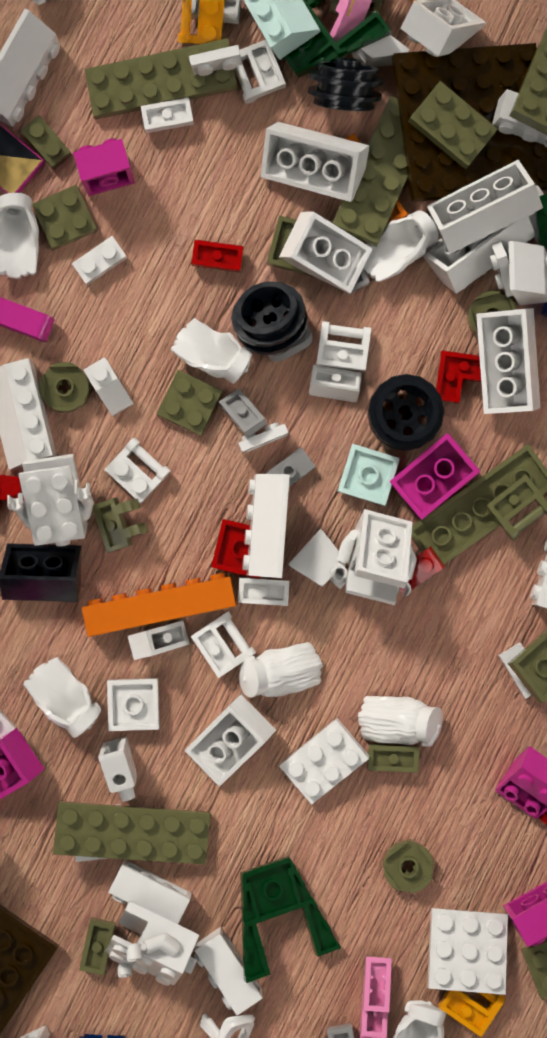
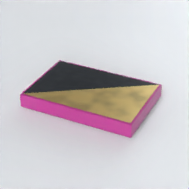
M0 124V189L6 194L20 193L43 167L45 161Z

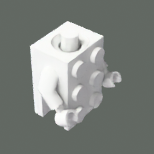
M74 454L23 461L24 472L18 474L22 493H18V498L16 499L7 495V507L9 510L15 511L23 524L31 529L34 545L56 543V546H66L70 544V540L85 538L88 526L87 520L91 517L94 500L90 492L89 483H86V488L80 487Z
M364 509L355 529L351 530L341 543L337 556L338 566L332 568L330 572L331 578H334L336 569H340L343 573L341 580L347 577L345 593L395 605L399 587L405 588L404 597L408 596L411 592V586L408 581L412 580L417 561L411 546L413 522ZM346 563H349L348 571L345 568Z
M129 901L118 924L141 936L137 943L132 944L113 935L105 952L110 954V959L119 963L118 977L126 978L132 976L133 969L140 974L145 975L149 973L156 977L155 980L169 986L170 984L175 985L184 971L191 974L197 959L191 957L199 934Z

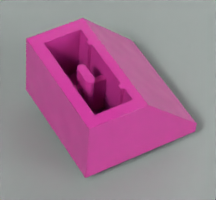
M529 746L514 760L495 791L534 819H538L547 811V758Z

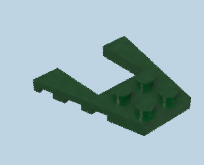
M303 0L321 32L284 58L299 78L310 73V71L318 69L317 62L336 61V58L353 53L391 35L392 32L376 10L335 42L312 10L323 0Z
M286 856L240 872L243 974L246 983L271 975L257 923L302 908L315 955L319 957L341 948L290 857Z

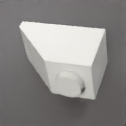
M389 35L351 54H353L354 59L361 60V64L380 67L393 65L392 56L394 53L409 52L410 49Z
M105 357L84 369L85 374L112 416L134 404Z
M183 620L128 636L134 660L154 656L190 644Z

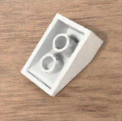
M415 0L400 29L407 33V37L411 41L425 46L427 53L439 57L452 53L481 30L486 22L456 0Z
M313 211L301 212L279 258L328 284L351 293L372 248Z
M241 694L184 751L220 787L272 736L276 729Z

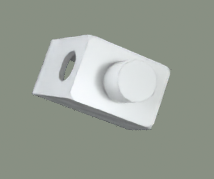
M321 529L288 564L291 568L321 587L330 580L341 589L347 582V577L341 580L343 573L340 569H336L334 578H331L330 572L332 568L338 566L337 556L339 551Z
M127 736L102 743L98 758L110 793L118 792L122 802L135 798L133 787L136 785L137 772Z

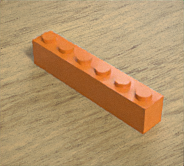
M225 573L210 575V581L201 582L200 578L185 581L186 586L176 587V583L161 585L162 591L152 592L151 588L137 590V596L128 598L127 593L113 595V601L104 603L102 598L87 601L88 606L81 607L87 637L237 606L231 576L225 577Z

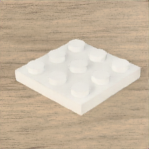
M431 908L427 987L429 989L506 995L508 914Z

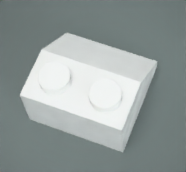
M509 241L511 293L519 305L547 302V252L544 246Z

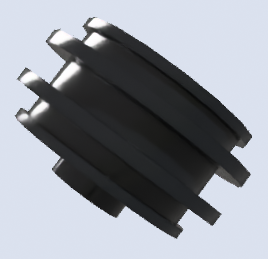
M339 57L336 58V61L317 62L319 70L310 71V78L318 81V85L309 86L308 93L316 96L313 103L318 106L346 111H370L374 109L372 102H378L382 99V94L374 91V87L383 86L384 83L383 78L376 76L379 73V68L361 64L359 59Z
M266 281L253 285L246 290L234 305L231 316L233 329L240 343L247 350L260 355H275L293 347L306 332L309 319L303 298L294 287L282 282ZM256 322L257 324L254 327H252V323Z
M403 374L393 376L378 386L370 399L367 416L370 429L380 442L391 449L408 451L422 447L435 437L442 426L444 407L442 397L433 384L420 376ZM405 391L407 398L400 399L398 392ZM420 397L424 401V405H416V398ZM385 402L392 404L390 411L383 408ZM398 410H408L407 415L410 416V419H401V414L398 413ZM420 416L427 418L425 425H421L418 422ZM392 420L395 428L390 429L386 422ZM404 428H411L413 431L412 435H404Z

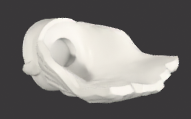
M23 193L1 195L0 275H6L14 279H20L21 276L26 277L29 274L34 275L37 272L39 228L32 211V199Z
M416 211L405 218L389 222L377 247L366 243V245L372 248V251L363 267L364 272L375 278L376 282H381L398 275L408 265L422 257L427 248L436 244L439 238L438 229L432 218L423 211Z
M196 318L192 319L186 325V328L181 329L176 336L174 345L171 347V351L188 365L205 371L213 377H224L232 384L244 373L248 372L252 352L242 347L230 332L220 333L214 331Z
M309 642L281 649H268L257 658L250 656L245 659L240 666L239 682L243 693L247 697L258 695L266 697L285 696L319 685L321 683L320 669L323 665L319 655L315 654V649Z
M58 657L53 658L48 663H43L33 670L34 674H31L29 680H25L23 685L45 716L57 726L65 728L73 738L78 737L87 729H91L101 712V708L98 703H91L86 685L77 680Z
M366 696L361 707L362 711L358 713L362 737L365 740L377 743L412 745L422 742V746L431 747L438 738L443 723L441 708L427 706L423 702L411 697Z
M408 1001L404 1009L408 1013L402 1018L393 1038H444L443 1023L447 1013L432 1005L430 1001Z

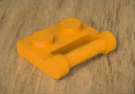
M182 0L181 30L178 33L177 41L180 43L203 44L222 40L225 0H199L197 34L190 33L192 0Z
M447 990L438 1004L439 1009L445 1011L480 1037L483 1036L506 998L502 994L479 993L491 1002L487 1008L463 991Z

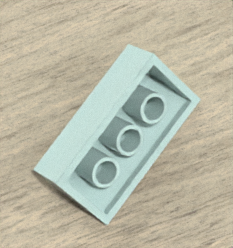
M244 0L269 46L279 60L321 32L303 0Z

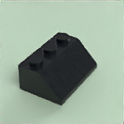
M7 543L0 569L2 600L77 602L81 585L82 546L45 544L35 546L34 544Z

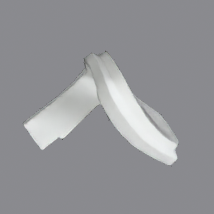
M203 1014L200 1027L210 1038H231L239 1029L241 1031L238 1038H249L254 1027L255 1017L253 1015L228 1017L224 1020L219 1030L212 1018Z

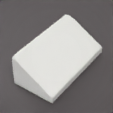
M313 365L309 395L357 402L362 373Z

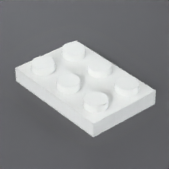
M336 718L280 763L279 767L312 805L366 762L370 756L340 720Z

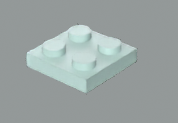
M352 444L337 492L386 506L392 486L389 481L395 476L400 458Z

